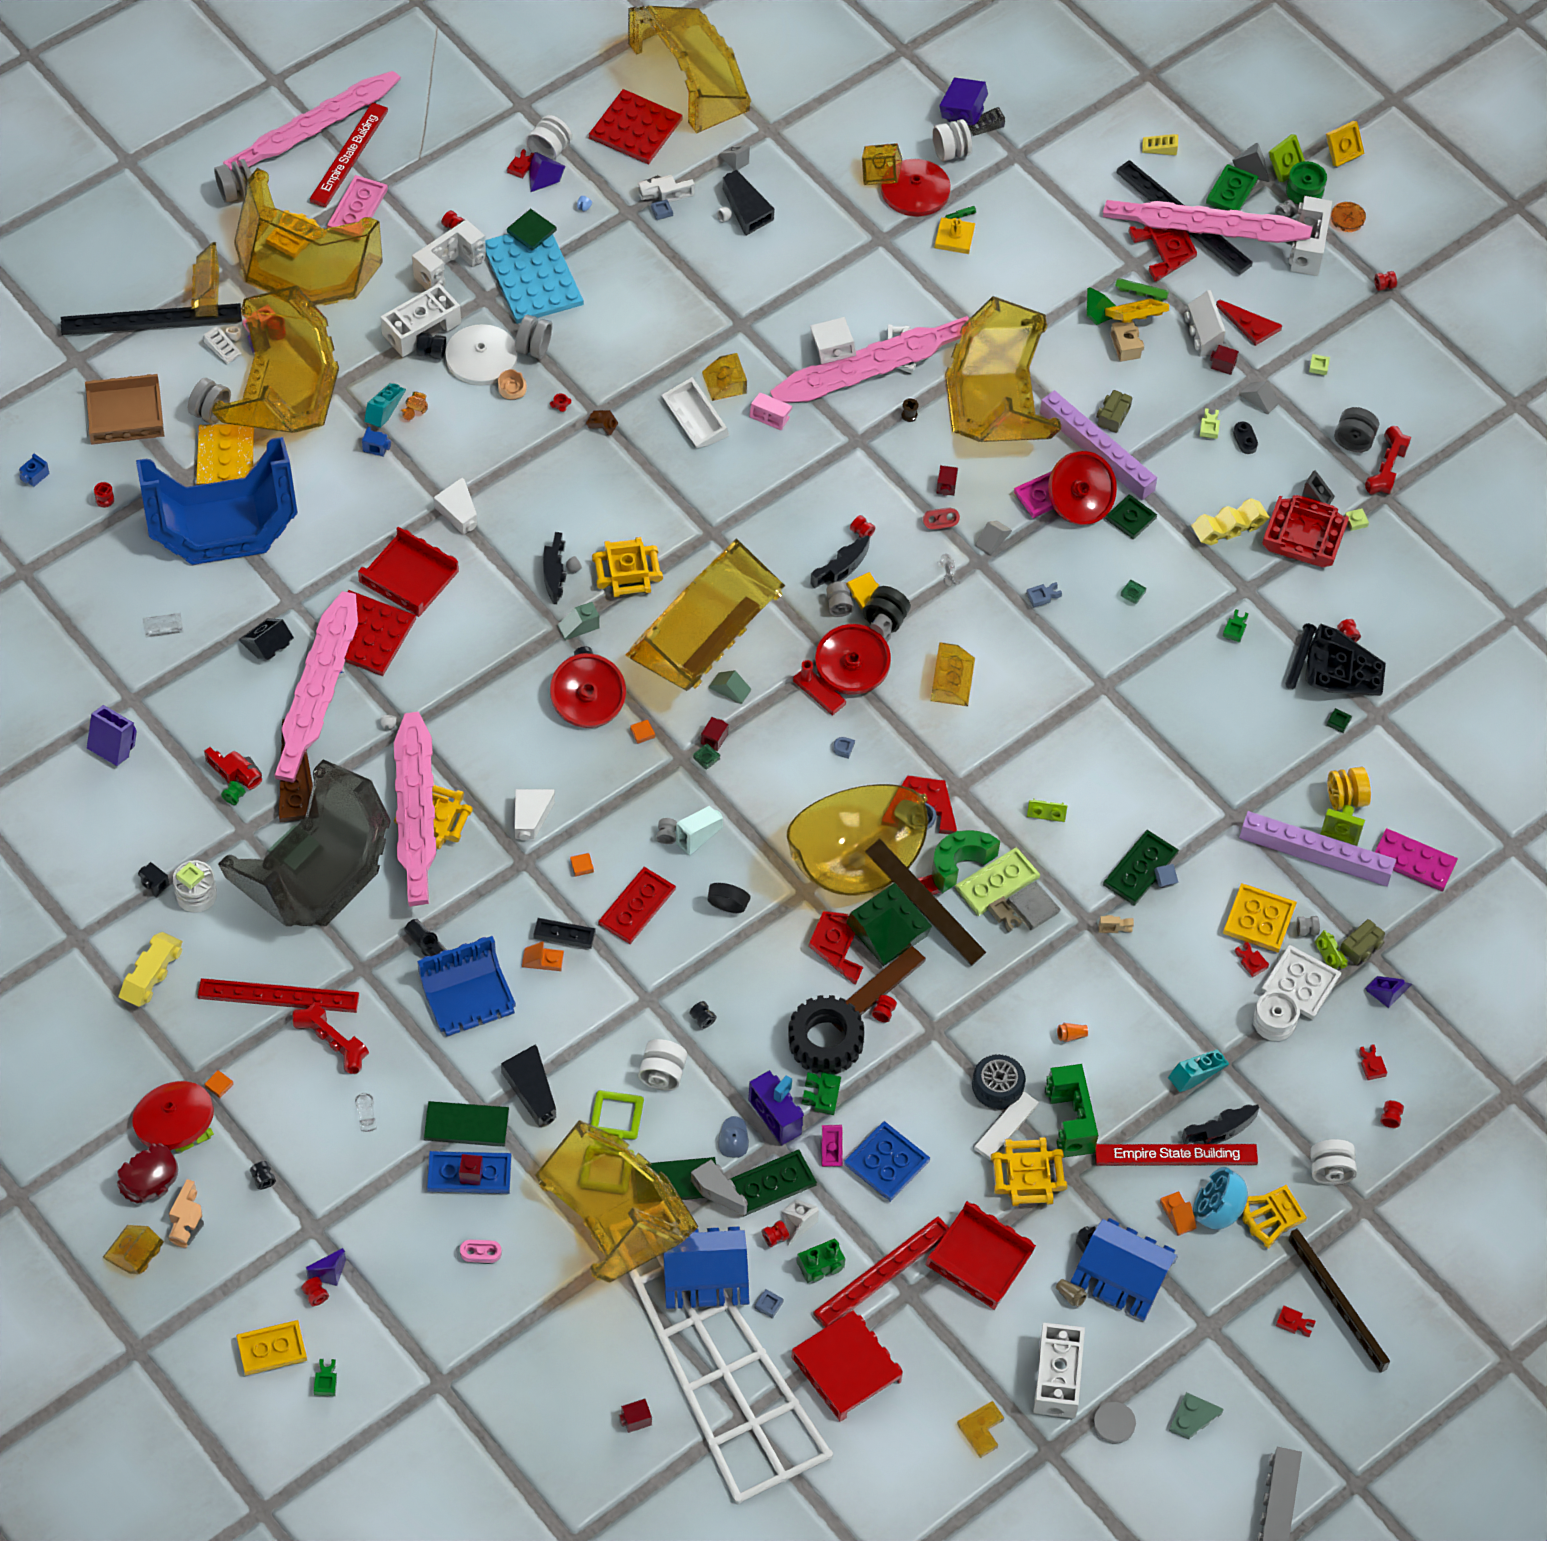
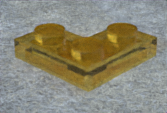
M991 1401L957 1421L958 1427L980 1458L998 1448V1443L989 1432V1429L1004 1421V1416L995 1403Z

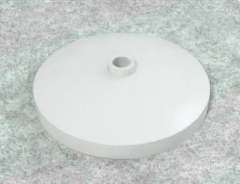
M480 324L463 328L452 336L446 347V363L450 372L459 380L472 385L495 384L498 382V378L503 371L514 369L517 364L518 353L515 350V341L506 331L492 325Z

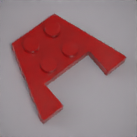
M1136 226L1129 227L1128 232L1134 243L1152 239L1163 260L1162 263L1149 266V272L1154 282L1197 257V250L1185 230L1152 229L1148 226H1144V229H1136Z
M907 775L882 819L883 826L899 828L900 819L895 815L896 808L902 800L910 799L925 802L934 807L936 815L941 816L939 833L950 835L957 831L945 780Z
M823 911L808 947L856 985L863 966L845 959L855 935L846 924L849 916L844 913Z

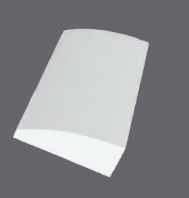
M693 377L662 395L696 448L711 445L729 436L727 427Z

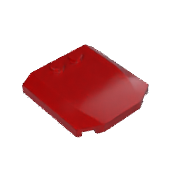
M1293 495L1292 498L1282 499L1283 496H1279L1262 544L1269 552L1322 568L1332 566L1349 517L1347 515L1346 517L1338 513V508L1330 504L1300 495Z

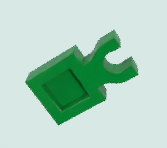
M1235 609L1233 619L1229 618L1222 637L1241 642L1247 626L1245 622L1248 619L1249 613L1245 612L1244 617H1239V610Z
M319 1359L321 1372H316L314 1395L335 1396L337 1373H333L336 1368V1359H331L329 1367L324 1366V1359Z

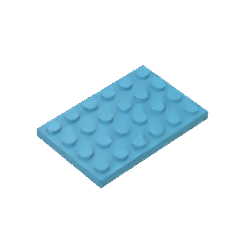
M510 234L485 240L486 257L516 324L521 323L527 314L539 318L584 305V300L553 234L533 251Z

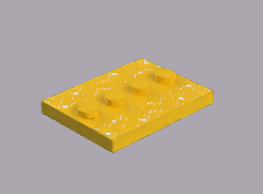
M254 424L199 425L197 485L246 477L253 468Z

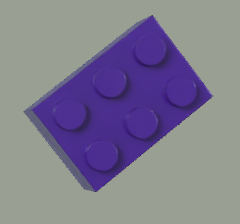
M769 1070L749 1081L748 1101L782 1146L802 1135L804 1113L799 1106L793 1103L790 1093L780 1103L774 1099V1089L781 1081L777 1075L774 1076Z

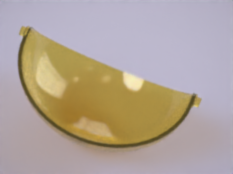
M893 784L859 786L826 796L802 810L788 826L786 837L791 858L811 882L829 892L839 895L857 896L878 891L893 882L865 851L880 838L909 869L918 857L927 834L928 817L925 802L928 800L927 796L919 794L908 787Z

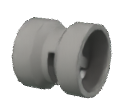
M671 818L659 820L658 842L662 844L675 843L676 820Z
M1311 916L1310 918L1297 917L1296 927L1298 936H1305L1306 934H1311L1312 936L1319 935L1320 923L1318 916Z

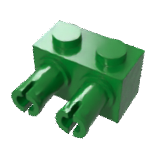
M835 1238L797 1254V1264L807 1283L820 1281L824 1276L830 1273H839L845 1268L846 1259L839 1247V1242Z

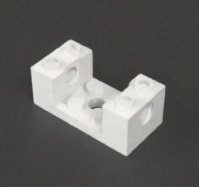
M1305 196L1303 203L1300 202L1298 213L1301 214H1297L1296 221L1311 226V234L1315 236L1314 238L1293 242L1288 263L1292 264L1291 272L1314 276L1319 275L1332 201Z
M467 219L412 255L414 279L426 290L439 283L442 287L446 286L443 271L445 270L444 265L454 260L458 255L472 267L486 259L485 235Z
M439 283L382 315V335L404 357L417 349L416 335L439 322L446 332L460 325V305ZM417 312H424L425 314H424V315H417L416 313H417Z
M1043 1322L1038 1355H1040L1033 1413L1067 1418L1076 1417L1079 1405L1085 1327ZM1062 1361L1065 1363L1066 1368L1058 1369L1055 1367V1363Z

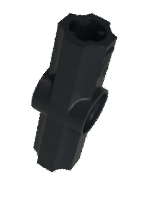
M412 919L404 927V931L421 948L423 955L434 956L447 950L438 941L437 935L430 932L418 919Z

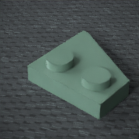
M1186 1392L1170 1427V1431L1190 1439L1197 1434V1431L1209 1425L1217 1416H1221L1224 1409Z

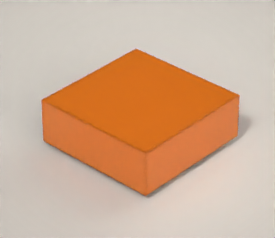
M648 719L630 725V730L637 744L655 738V732Z
M589 853L570 857L575 876L594 872Z
M217 1070L204 1085L205 1088L221 1098L234 1083L230 1078Z

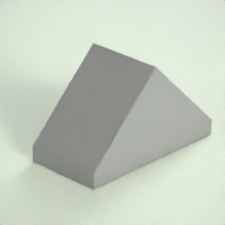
M748 144L734 145L719 153V155L734 171L736 169L739 170L749 164L750 147Z
M1268 381L1251 382L1240 392V396L1267 414L1279 404V400Z
M998 521L987 522L975 546L991 555L1011 534L1012 530Z

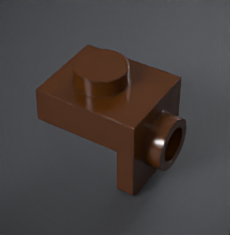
M593 410L586 425L589 429L603 428L607 435H612L618 425V421L610 410Z

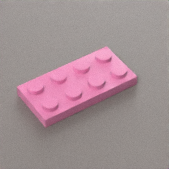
M355 175L327 224V229L360 240L385 196L388 185Z

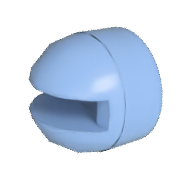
M580 196L577 202L578 209L587 211L591 207L592 201L586 196Z

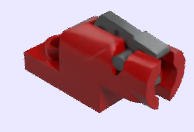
M211 747L204 750L206 762L228 783L230 781H238L251 790L262 782V773L251 757H243L238 752L232 751L223 758L219 751H214Z

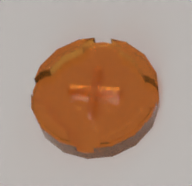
M1353 202L1338 203L1331 212L1333 225L1336 228L1338 226L1344 232L1358 231L1366 220L1364 209Z

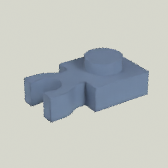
M1057 582L1052 583L1049 587H1045L1042 584L1029 588L1026 591L1033 608L1050 603L1051 598L1062 597L1061 590L1053 591L1058 588Z

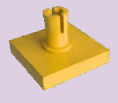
M1352 121L1326 133L1333 166H1340L1365 154L1357 121Z
M941 217L935 248L969 254L975 223L965 222L959 218L956 220L957 218L948 219Z

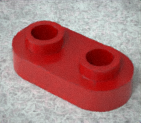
M951 507L929 510L923 515V524L929 529L953 527L960 520L959 512ZM951 513L952 518L948 520L947 515ZM931 516H934L933 522H929Z

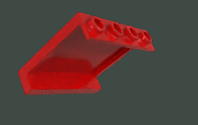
M397 527L396 537L367 569L363 566L359 569V582L420 617L459 572L458 561L455 557L443 553L438 547L431 546L424 539L412 535L410 531Z
M966 1201L963 1209L935 1250L928 1256L925 1265L995 1310L1032 1255L1036 1245L1029 1238L1017 1234L1012 1227L1000 1223L995 1216L983 1212L978 1205Z
M854 1310L794 1347L791 1355L793 1361L839 1422L846 1419L847 1413L895 1381L898 1384L902 1381L903 1371L900 1365L891 1360L887 1348L882 1347L878 1343L876 1334L872 1330H868L863 1317L857 1315Z

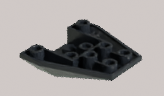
M1320 624L1309 647L1305 680L1312 687L1328 693L1381 696L1383 694L1386 663L1338 629Z

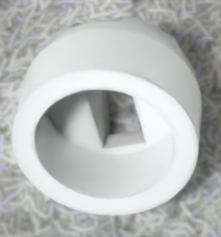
M722 207L717 210V217L721 222L731 218L732 212L729 208Z
M232 326L226 329V336L231 342L232 340L236 342L240 339L241 331L239 327Z
M382 715V727L386 729L387 725H389V730L394 728L397 717Z

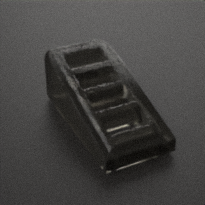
M997 107L983 113L976 124L967 126L972 135L976 136L1004 127L1005 117L1000 108Z

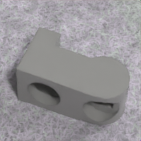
M879 614L870 625V628L880 633L888 642L891 638L892 622L886 615Z

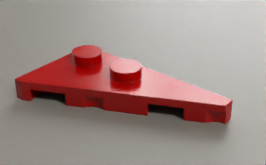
M1221 299L1216 302V306L1255 346L1282 330V325Z

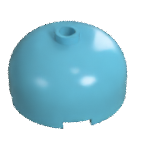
M1221 1167L1209 1176L1211 1181L1204 1189L1201 1187L1193 1205V1214L1196 1216V1221L1211 1229H1224L1232 1225L1242 1215L1247 1203L1248 1189L1245 1181L1240 1175L1227 1167Z

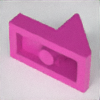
M822 1125V1166H843L842 1125Z

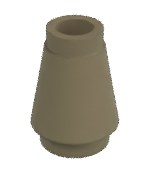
M1061 1279L1056 1285V1289L1072 1306L1080 1307L1087 1298L1084 1288L1064 1279Z

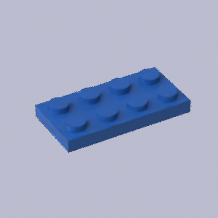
M430 1151L427 1190L428 1192L510 1194L511 1153ZM462 1154L483 1157L480 1185L460 1183L459 1170Z

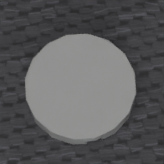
M1108 1402L1096 1411L1093 1423L1094 1429L1101 1439L1117 1444L1127 1441L1132 1436L1136 1426V1419L1132 1410L1125 1404Z

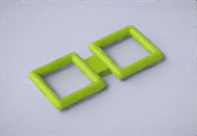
M603 1090L597 1091L590 1133L602 1135L601 1145L588 1144L586 1146L579 1183L581 1188L626 1194L628 1192L634 1151L621 1147L623 1138L635 1140L638 1137L644 1103L642 1096ZM603 1099L635 1103L630 1131L598 1127ZM593 1153L626 1157L621 1185L588 1181Z

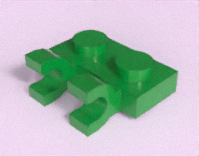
M808 1072L805 1087L819 1088L818 1094L815 1095L811 1091L804 1090L801 1104L815 1106V1112L834 1115L841 1076L822 1073L821 1078H819L816 1074Z

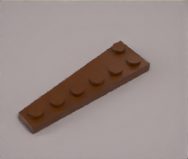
M283 734L281 738V755L285 747ZM307 750L304 752L294 783L280 780V823L318 817Z

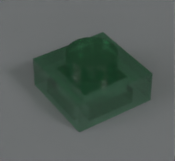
M1130 580L1121 591L1120 596L1137 604L1146 593L1147 588Z
M707 743L693 754V758L707 770L720 760V754Z

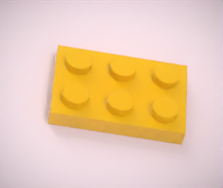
M1150 298L1105 308V315L1112 317L1113 320L1129 323L1135 318L1146 319L1149 315H1163V312L1169 311V304Z
M298 1320L236 1335L245 1376L307 1361Z

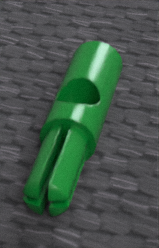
M975 206L964 208L947 214L945 217L953 219L975 214L976 208Z

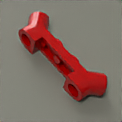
M1390 426L1385 431L1384 437L1391 449L1388 448L1384 458L1387 460L1386 462L1382 461L1379 469L1381 473L1368 477L1365 482V488L1371 495L1378 492L1390 494L1394 486L1397 473L1391 471L1397 455L1405 457L1411 441V437L1404 435L1398 426Z
M312 1003L307 1009H295L293 1011V1026L296 1029L312 1028L320 1039H325L329 1042L330 1047L334 1051L342 1053L344 1055V1069L346 1072L356 1074L362 1070V1060L369 1054V1051L358 1038L353 1036L348 1041L327 1023L326 1011L316 1003Z

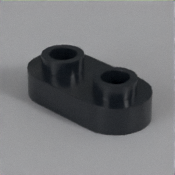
M1244 421L1236 423L1233 433L1240 450L1245 454L1255 453L1258 447V440L1252 426Z

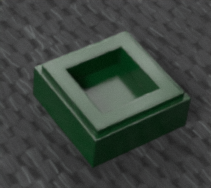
M1335 708L1327 721V726L1344 733L1352 716Z

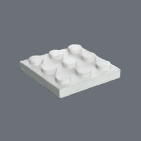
M1289 945L1263 985L1261 992L1283 990L1290 993L1299 1003L1300 1013L1314 1020L1341 977V972Z

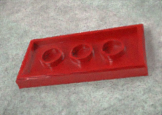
M644 866L601 917L598 925L631 944L676 890V886Z

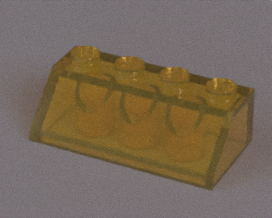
M212 242L196 257V264H193L194 275H192V282L195 287H192L193 298H191L192 309H195L196 316H218L219 262L216 242Z

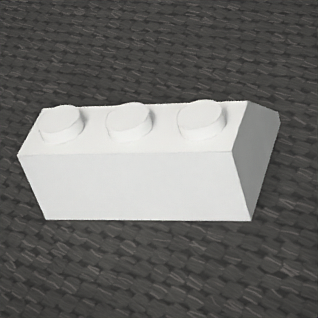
M1207 290L1189 303L1187 312L1184 313L1185 321L1189 323L1190 335L1194 337L1195 349L1199 351L1200 357L1211 355L1213 350H1217L1218 345L1223 346L1225 328L1212 292Z

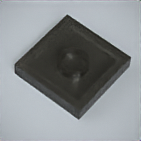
M1036 881L1010 896L1006 901L1030 930L1059 914L1061 910Z

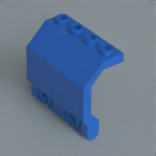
M1108 1218L1107 1221L1102 1219L1094 1231L1070 1283L1080 1286L1085 1274H1087L1081 1285V1288L1087 1290L1092 1277L1099 1280L1093 1290L1092 1296L1094 1297L1098 1296L1105 1283L1099 1299L1116 1307L1124 1292L1117 1307L1120 1310L1125 1307L1129 1295L1136 1298L1134 1305L1130 1309V1315L1132 1316L1135 1315L1141 1301H1143L1136 1317L1145 1321L1172 1264H1175L1178 1258L1174 1254L1176 1250L1166 1245L1162 1248L1156 1245V1240L1145 1236V1239L1137 1236L1138 1232L1129 1227L1125 1230L1119 1227V1222Z
M739 1226L728 1227V1231H719V1228H707V1232H699V1229H686V1233H678V1230H666V1234L661 1235L664 1256L666 1309H675V1291H677L678 1308H683L682 1291H690L691 1308H696L695 1290H698V1307L717 1306L716 1289H718L719 1306H724L725 1303L724 1289H732L733 1305H738L737 1288H739L740 1305L750 1304L745 1230H740Z

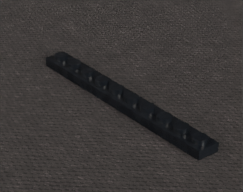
M1128 160L1117 168V174L1151 202L1162 201L1184 205L1132 161ZM1187 231L1239 275L1252 267L1253 261L1221 235L1199 234Z
M241 303L62 316L61 333L62 335L242 322Z

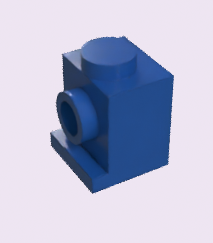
M367 427L362 439L363 452L384 457L386 450L389 451L391 447V440L388 439L387 434L371 431V427Z
M35 453L29 461L19 468L21 480L33 487L50 474L48 463Z

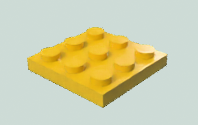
M1241 883L1223 934L1279 953L1297 902Z

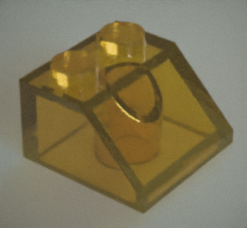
M898 143L864 146L862 155L864 185L898 183L903 159Z
M737 353L718 357L702 371L712 401L747 394V378Z
M127 1225L103 1258L129 1274H141L148 1268V1263L160 1252V1247L164 1241L149 1226Z

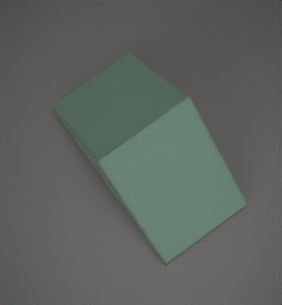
M736 670L719 672L709 685V689L740 704L744 702L751 692L749 685Z

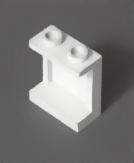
M845 317L810 325L812 339L815 341L819 351L821 364L856 356L854 340Z

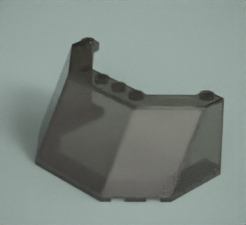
M324 759L313 770L314 783L306 817L264 859H237L233 855H227L218 863L226 879L285 926H327L378 874L380 865H378L379 856L383 855L386 843L384 835L386 828H389L391 822L372 780Z

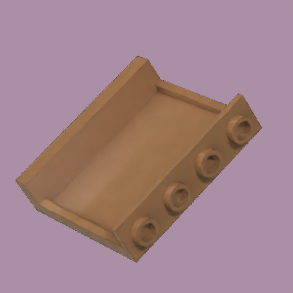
M158 374L85 382L91 445L165 437Z

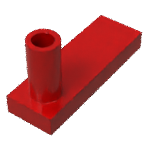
M810 660L803 661L801 671L793 677V682L833 716L846 705V700L827 686L813 672V663Z

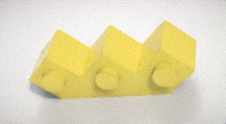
M1250 498L1245 500L1238 509L1229 506L1222 508L1215 517L1203 514L1196 519L1191 527L1200 542L1211 546L1217 544L1219 539L1226 538L1228 540L1240 536L1242 531L1249 530L1251 532L1257 530L1270 517L1260 501Z
M164 932L154 935L149 942L151 945L147 952L143 951L135 962L136 968L133 974L128 973L125 977L119 998L138 1007L149 1003L153 996L152 989L154 984L163 981L167 976L168 970L166 969L168 963L180 957L183 941Z

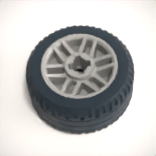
M1003 1054L989 1055L983 1058L974 1069L972 1078L974 1095L979 1102H982L987 1107L994 1109L1008 1108L1018 1101L1024 1092L1025 1072L1020 1063L1012 1057L1010 1058V1056H1004Z

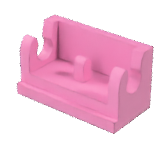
M759 393L751 403L749 417L782 430L790 418L788 414L792 410V406Z

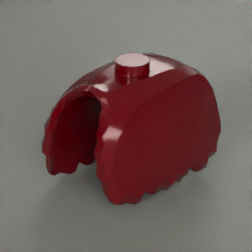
M161 1143L151 1144L149 1150H142L141 1153H137L135 1157L130 1159L129 1163L124 1162L117 1171L120 1179L117 1181L120 1194L125 1199L136 1204L144 1203L156 1196L161 1198L177 1179L178 1163L168 1146Z

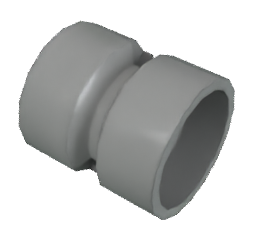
M834 582L828 585L826 592L831 615L842 617L852 613L854 608L853 601L846 582Z

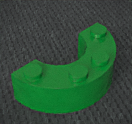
M975 830L956 831L943 838L935 849L932 865V878L939 891L943 894L957 884L959 872L956 866L957 863L972 860L986 865L998 857L1000 840L989 833Z

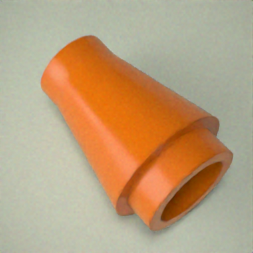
M1063 1023L1058 1025L1057 1028L1058 1039L1069 1042L1087 1037L1088 1027L1087 1025Z

